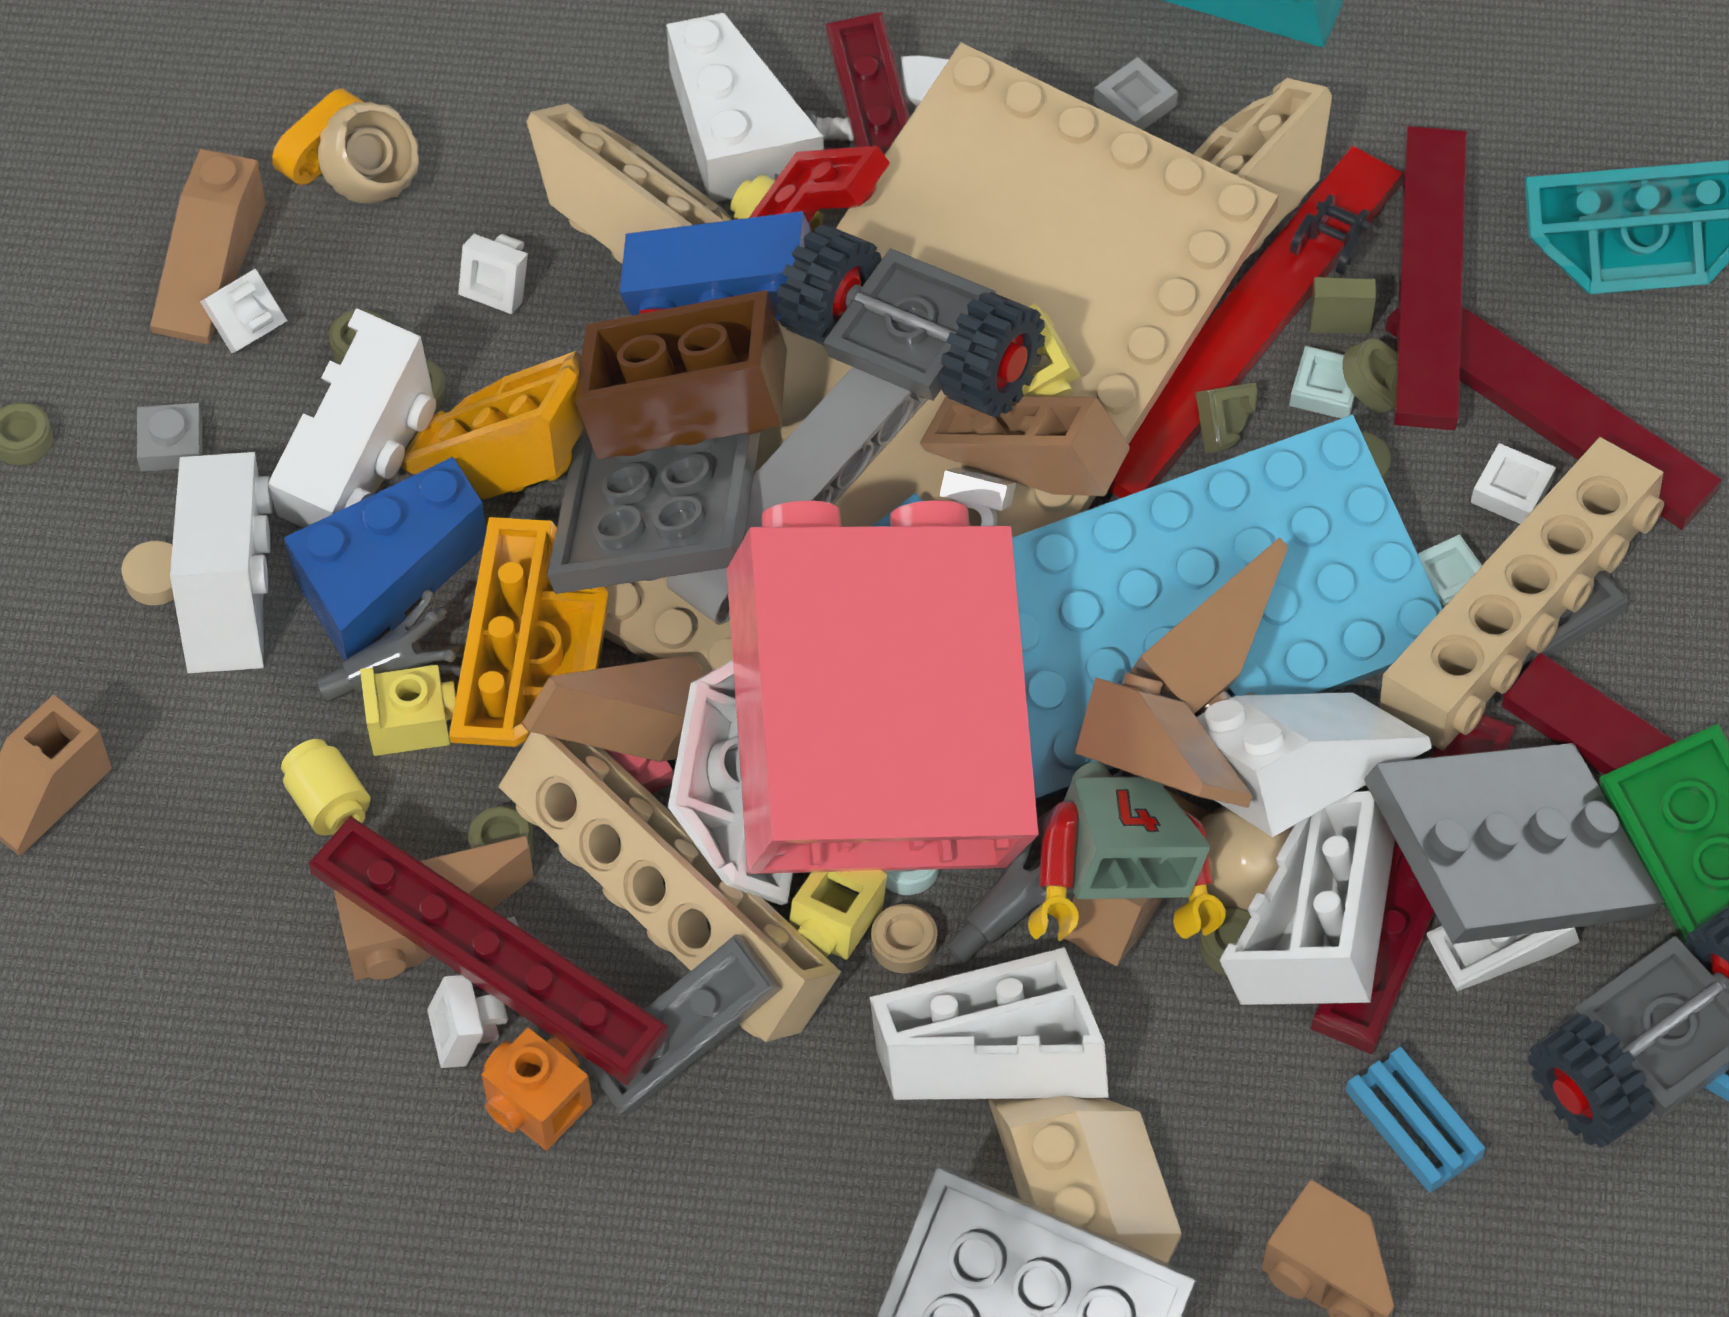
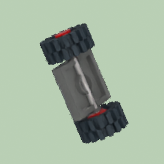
M823 225L816 227L815 234L809 232L803 237L805 247L797 245L792 252L795 261L792 266L786 264L782 275L788 278L786 284H781L778 288L777 295L784 298L777 304V314L782 315L779 322L786 330L825 346L828 357L932 401L935 400L942 390L943 394L948 396L949 399L992 417H1000L1001 412L1007 414L1011 411L1012 401L1018 403L1024 396L1022 391L1023 385L1030 386L1034 378L1030 374L1032 367L1039 366L1042 357L1037 354V350L1044 346L1045 336L1040 334L1045 328V323L1043 319H1040L1042 314L1038 310L998 295L992 289L891 248L881 259V254L876 252L877 247L875 244L829 225L827 227Z
M1729 905L1689 933L1686 937L1688 942L1685 943V946L1674 936L1576 1006L1568 1021L1530 1048L1529 1051L1532 1054L1528 1056V1062L1535 1068L1531 1072L1534 1082L1542 1084L1544 1089L1539 1091L1545 1101H1552L1556 1107L1553 1113L1558 1119L1562 1120L1565 1118L1568 1121V1129L1576 1136L1582 1133L1584 1142L1592 1146L1596 1143L1598 1148H1604L1648 1117V1114L1652 1111L1662 1119L1729 1070Z

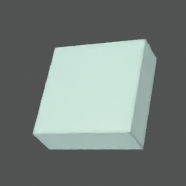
M1305 346L1292 388L1289 406L1337 418L1350 416L1356 396L1351 392L1344 378L1342 366L1344 355Z
M1460 534L1418 553L1442 608L1450 602L1482 567Z

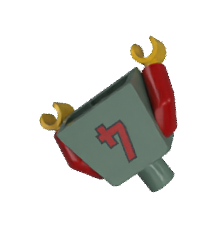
M1091 762L1081 766L1072 777V782L1064 802L1056 805L1051 811L1043 836L1039 886L1046 888V900L1029 917L1028 928L1031 936L1034 939H1038L1046 932L1048 926L1047 914L1052 915L1059 924V942L1077 926L1079 915L1075 905L1066 898L1067 889L1073 890L1076 899L1188 897L1189 902L1178 907L1174 913L1173 923L1177 934L1183 939H1188L1199 933L1200 928L1204 936L1214 932L1223 924L1226 911L1222 902L1207 892L1206 884L1213 883L1208 853L1210 845L1206 840L1204 826L1199 820L1181 809L1159 782L1144 777H1113L1107 766L1101 762Z

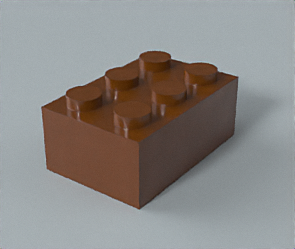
M758 291L586 324L575 402L597 460L615 456H635L644 451L681 444L695 445L704 440L741 433L755 434L768 428L781 426L787 347L768 291Z

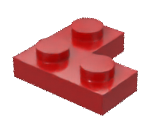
M878 146L796 152L748 218L803 211L809 223L818 209L860 207V205L873 196L877 187L876 183L888 168L890 162Z

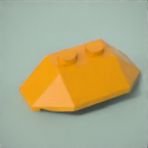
M574 351L507 375L465 397L450 412L445 413L440 410L435 413L427 428L422 432L418 431L404 454L401 467L406 472L416 475L453 457L479 498L484 500L510 491L516 493L524 487L540 481H553L557 479L570 466L573 454L571 450L584 430V423L575 402L582 355Z
M489 517L449 738L451 743L516 747L526 742L531 732L528 731L522 721L549 677L594 670L599 667L610 600L609 593L605 587L555 594L547 576L557 527L552 521Z

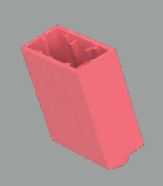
M944 500L915 502L893 510L890 514L891 527H841L840 509L834 504L822 501H795L766 509L761 515L762 527L749 528L727 567L747 874L1007 868L1038 836L1011 526H969L968 508L961 503Z

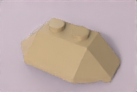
M1286 78L1273 87L1274 94L1252 102L1221 124L1193 154L1278 195L1276 211L1245 260L1250 254L1260 248L1264 239L1288 213L1292 212L1300 204L1301 199L1319 181L1332 95L1328 87Z
M563 104L530 112L527 125L549 204L569 218V223L573 228L584 234L591 235L610 249L613 257L623 264L625 236L627 233L732 220L722 207L642 148L606 126L588 121L583 117L584 114L573 106Z
M1058 1096L1049 1098L989 1099V1105L1021 1200L1167 1264L1169 1263L1182 1233L1140 1111L1105 1098Z

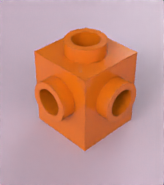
M527 1027L513 1043L511 1041L503 1042L487 1059L484 1065V1072L481 1074L487 1100L485 1108L495 1122L506 1131L515 1133L519 1128L547 1151L592 1105L589 1077L579 1068L578 1059L566 1045L552 1037L546 1042Z

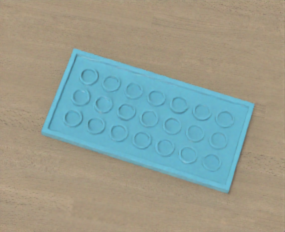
M1353 415L1012 537L1036 803L1067 792L1073 775L1081 766L1091 762H1098L1075 753L1095 678L1122 684L1125 672L1130 673L1143 653L1279 537L1286 543L1288 549L1242 671L1227 691L1231 697L1243 696L1249 692H1255L1257 695L1329 693L1385 672L1440 613L1443 608ZM1104 764L1109 769L1111 775L1121 770L1119 768Z

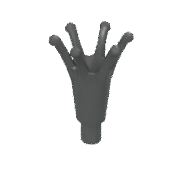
M431 590L424 591L422 600L416 608L391 633L344 660V667L317 678V684L324 699L328 702L353 690L358 694L362 693L360 669L373 667L374 674L438 665L440 674L458 675L460 678L462 665L429 663L445 660L453 662L456 656L462 657L464 655V646L458 644L423 650L419 645V640L447 618L448 610L445 607H439L436 612H428L426 618L418 626L412 628L434 601L435 593Z
M1032 842L1007 868H1004L997 882L966 916L965 921L967 924L945 946L963 965L985 943L992 945L1032 908L1046 900V888L1039 886L1041 853L1039 854L1040 857L1027 870L1023 867Z

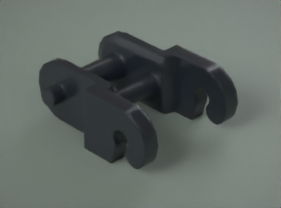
M1330 194L1324 202H1318L1316 209L1319 211L1316 216L1307 213L1292 239L1290 253L1298 255L1301 245L1305 246L1309 239H1315L1319 232L1344 242V249L1336 265V272L1344 275L1347 265L1351 266L1358 254L1361 232L1363 229L1368 231L1371 227V223L1367 221L1369 210L1363 209L1359 215L1335 206V196ZM1331 217L1350 225L1351 228L1346 234L1325 225L1327 219Z

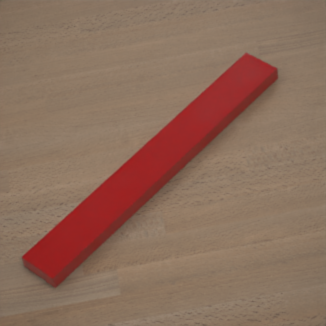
M1352 145L1201 328L1130 441V449L1108 492L1123 498L1156 486L1201 431L1195 392L1238 385L1312 295L1314 277H1326L1335 267L1344 249V242L1319 232L1315 239H1309L1305 246L1301 245L1298 255L1290 253L1292 239L1307 213L1316 216L1319 211L1316 209L1318 202H1324L1328 195L1332 194L1335 196V206L1359 215L1363 209L1369 210L1367 221L1371 222L1401 186L1403 175L1401 171ZM1331 217L1325 223V225L1346 234L1351 228L1350 225Z

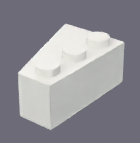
M724 13L667 24L670 72L709 199L715 203L731 200L745 180L753 181L762 174L776 180L796 152L824 150L823 135Z
M357 308L348 324L349 328L355 330L356 336L341 365L329 361L321 379L331 385L315 417L313 418L303 413L268 482L277 516L303 528L374 495L385 478L391 479L397 473L403 462L406 446L416 431L422 432L427 428L436 409V399L433 396L421 336Z
M255 452L180 457L170 579L187 673L264 668L263 593H268V570L266 557L263 553H270V529L268 517L263 514L272 513L273 502L268 486L270 477H259Z
M1370 791L1352 792L1294 825L1276 857L1279 868L1264 894L1256 893L1248 908L1251 918L1237 944L1229 943L1220 958L1222 967L1241 1005L1370 1003L1395 837Z
M1065 947L870 997L876 1050L894 1100L1019 1099L1058 1096L1109 1098L1105 1043Z

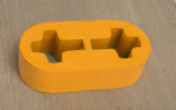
M343 88L328 94L279 139L272 155L274 168L301 186L315 180L322 174L318 159V146L321 140L320 134L327 127L329 119L342 107L354 102H365Z

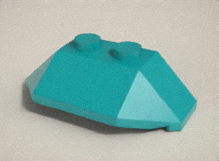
M1729 160L1524 177L1529 239L1587 295L1707 285L1729 263Z

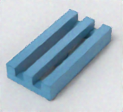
M1402 1047L1391 1052L1389 1059L1384 1063H1381L1379 1060L1370 1066L1368 1073L1364 1076L1356 1075L1347 1081L1345 1092L1429 1194L1483 1158L1486 1149ZM1396 1075L1461 1154L1458 1155L1393 1076ZM1379 1086L1403 1115L1406 1123L1417 1136L1423 1139L1442 1162L1443 1166L1438 1169L1434 1167L1372 1090Z

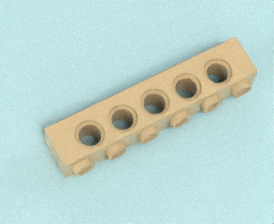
M1599 437L1387 669L1382 678L1380 709L1427 735L1430 738L1431 745L1441 751H1444L1460 732L1464 735L1469 734L1478 724L1484 713L1486 702L1496 691L1503 694L1513 685L1521 671L1522 662L1529 652L1534 650L1540 653L1548 646L1556 633L1560 616L1566 609L1575 613L1582 608L1592 592L1596 574L1601 570H1605L1608 573L1613 572L1625 557L1629 542L1639 531L1644 534L1648 533L1656 524L1664 507V501L1659 499L1664 472Z
M531 732L498 786L516 803L517 812L528 822L540 826L559 845V851L564 858L574 865L584 868L603 887V893L609 901L630 912L647 929V935L654 944L671 952L690 971L735 934L744 936L782 989L742 1021L740 1026L751 1035L761 1038L764 1042L801 1033L841 971L805 937L797 932L762 897L727 886L675 816L604 749ZM707 919L709 920V923H710L711 933H710V931H709V929H708V926H707Z

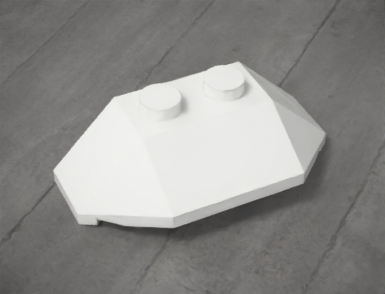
M733 660L690 684L668 808L727 886L782 905L788 903L793 873L747 874Z

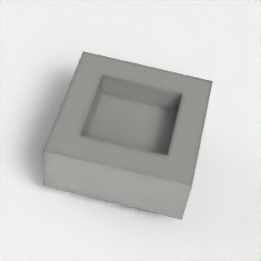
M1137 57L1095 87L1094 103L1103 111L1144 130L1176 107L1178 91Z
M199 403L137 407V460L141 472L179 469L180 457L202 456V414Z

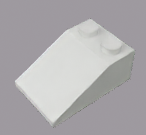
M1353 692L1234 696L1229 700H1222L1212 704L1206 709L1205 713L1196 717L1252 794L1249 808L1220 801L1217 802L1271 837L1276 836L1365 786L1364 778L1376 764L1408 761L1432 748L1430 738Z

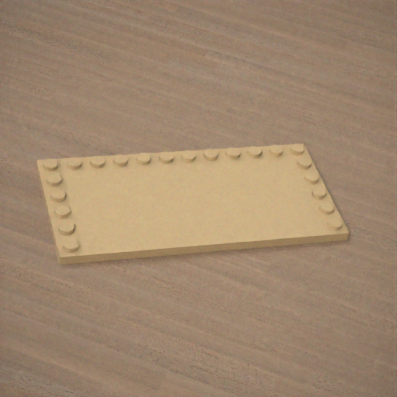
M961 42L885 154L890 165L876 183L877 187L873 196L860 205V207L849 208L836 229L875 244L877 247L876 252L881 254V259L891 248L996 291V294L1029 307L1032 304H1036L1049 315L1054 324V329L1081 375L1069 383L1073 390L1069 397H1097L1129 445L1276 211L1278 195ZM779 321L778 323L787 347L781 426L761 431L754 474L852 368V366L828 357L825 346L786 330ZM1047 356L1041 357L1039 366L1032 367V375L1049 366ZM941 390L934 401L927 400L834 505L840 509L841 527H871L915 493L922 501L944 500L955 502V499L940 496L944 474L949 469L957 467L1002 479L1006 478L926 452L921 446L920 441L946 396ZM1017 482L1011 507L1002 511L995 509L997 513L996 526H1011L1012 537L1087 511L1096 496L1053 495ZM968 508L969 526H981L982 518L980 513L973 508ZM668 577L653 581L644 580L605 586L610 600L604 638L647 661L692 655L706 674L733 660L730 620L722 625L715 624L667 587Z

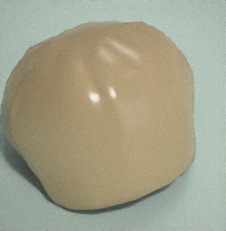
M354 102L342 107L329 119L327 127L320 134L318 159L323 177L328 184L333 186L335 192L343 195L349 201L375 204L398 197L403 189L410 186L411 180L417 174L419 164L418 141L412 135L410 126L389 104L379 105L373 102Z
M1222 806L1201 820L1205 829L1206 840L1210 845L1208 853L1213 883L1206 884L1207 892L1217 897L1222 902L1224 908L1238 907L1248 910L1256 893H1265L1279 868L1276 857L1294 826L1271 837L1228 808Z

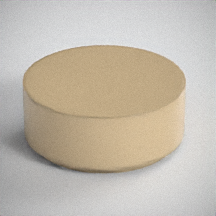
M148 541L137 545L128 552L123 560L121 570L126 589L133 599L146 605H162L174 600L170 579L172 544L164 541Z
M898 904L885 909L877 916L872 925L871 947L874 957L884 968L896 973H913L923 969L932 961L937 950V927L935 921L929 913L915 905Z

